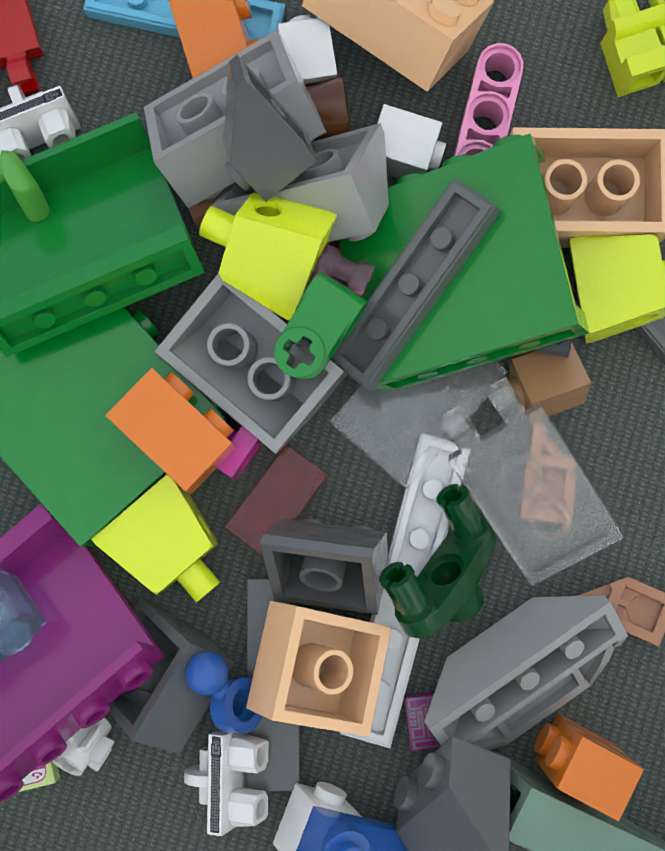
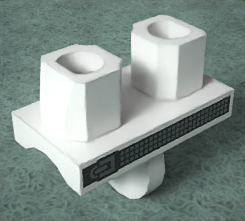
M18 84L8 88L13 103L0 108V154L2 150H8L19 155L21 160L31 157L29 149L46 143L50 149L76 138L75 131L81 129V126L61 86L45 92L41 91L25 97Z
M222 731L210 733L208 747L200 748L199 765L191 766L184 770V783L189 786L199 787V803L208 805L207 834L223 836L235 827L256 826L267 818L268 795L263 790L247 789V772L259 773L266 769L269 761L268 740L248 735L247 733H224Z

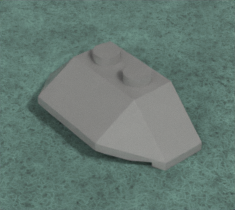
M604 595L532 597L449 655L445 661L424 721L442 746L451 736H454L487 750L506 746L589 688L610 661L614 648L621 646L628 637L611 602Z

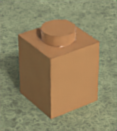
M571 344L569 358L530 352L511 359L508 380L504 381V388L511 407L514 410L521 408L528 424L533 420H539L584 404L592 383L573 344Z

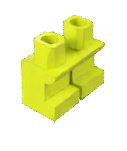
M608 0L603 9L608 31L600 44L617 97L658 85L662 80L665 82V0H648L651 8L642 11L639 10L636 0Z

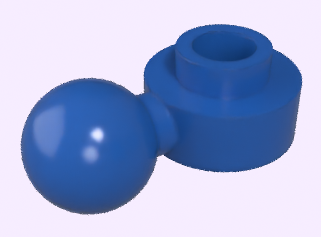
M203 651L194 655L185 668V680L188 687L194 693L202 696L211 695L210 713L216 727L224 733H249L253 731L260 723L262 716L246 709L252 679L246 677L228 678L227 663L222 656L215 652Z

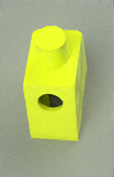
M254 192L245 201L236 215L210 206L202 220L199 236L226 247L219 270V275L223 281L290 321L301 297L315 278L337 214L273 196L266 202L257 192Z
M657 235L592 236L569 239L579 306L585 313L590 334L584 335L586 344L665 317V260H662Z
M167 474L91 539L96 546L156 595L164 592L173 583L178 581L197 603L220 583L201 560L218 545V542L190 494L185 492Z

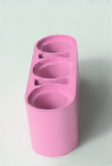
M496 43L482 51L471 81L453 157L462 154L474 155L492 148L497 140L508 135L523 73L521 54L514 47L505 43ZM498 71L507 80L496 82L491 80L486 72ZM477 117H487L495 123L496 128L484 130L475 123L474 119Z

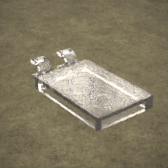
M498 361L388 392L377 388L373 391L368 390L361 385L329 422L399 484L408 489L505 378L508 371L501 367Z
M504 377L488 387L490 392L488 397L505 421L503 424L479 436L468 413L459 404L443 414L445 420L442 422V425L458 447V450L449 455L448 462L463 485L469 488L471 497L532 587L623 539L624 536L621 528L542 404L539 402L526 410L507 377Z

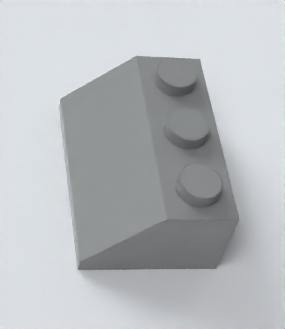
M278 30L144 106L154 163L187 208L203 200L215 198L224 188L235 183L225 165L229 159L223 137L228 63L237 54L306 131L311 143L315 138L326 133L317 108Z
M381 123L313 141L311 144L318 161L274 195L337 214L328 242L345 238L349 241H359L367 238L376 231L389 206L385 137ZM235 182L225 188L212 206L236 215L249 196L256 191L252 187L244 190Z
M219 273L154 351L275 454L315 415L348 375L331 360L325 369L312 379H298L285 374L278 367L274 359V347L287 324L270 309L223 281ZM308 341L304 346H299L295 343L289 351L295 356V362L292 365L295 369L301 362L311 365L315 359V356L309 351L311 344Z

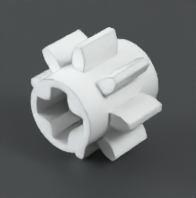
M103 718L91 727L81 728L66 741V750L52 762L62 770L75 776H81L87 765L93 770L99 771L114 744L113 740L106 737L111 730L110 723Z

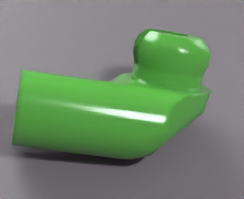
M2 150L0 154V183L7 182L28 220L32 222L44 220L50 213V206L39 184L19 155L8 150Z

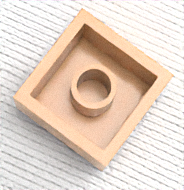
M270 601L246 709L272 721L370 737L391 627Z

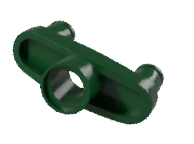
M451 484L444 487L436 497L437 504L447 518L450 530L418 577L415 576L412 566L409 564L404 566L403 562L391 563L379 576L380 584L395 607L394 615L405 634L412 638L429 637L441 630L449 621H466L474 617L484 604V594L478 583L493 553L496 537L486 516L480 514L479 510H477L471 498L469 488L464 485L459 487L458 484Z

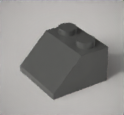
M282 519L262 534L260 546L274 600L378 615L383 587L379 582V576L388 566L389 561L386 532L375 531L370 527L361 525L353 527L328 525L314 519H303L301 521Z
M140 596L132 610L165 657L152 667L153 673L146 682L131 691H124L109 704V714L132 741L180 754L208 708L211 695H198L188 687L185 680V668L194 655L200 652L212 651L224 658L230 672L235 661L208 636L150 600Z
M451 736L434 753H429L414 772L401 779L394 797V806L396 809H399L396 832L407 851H509L511 759L454 736Z

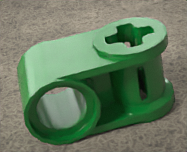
M319 272L307 287L296 307L294 315L277 339L274 347V359L278 367L285 374L298 379H312L318 376L325 369L339 345L349 336L362 316L368 301L327 274ZM308 340L312 341L309 351L315 356L313 363L308 365L301 362L295 369L292 366L295 362V356L289 352L291 347L295 343L299 346H304Z

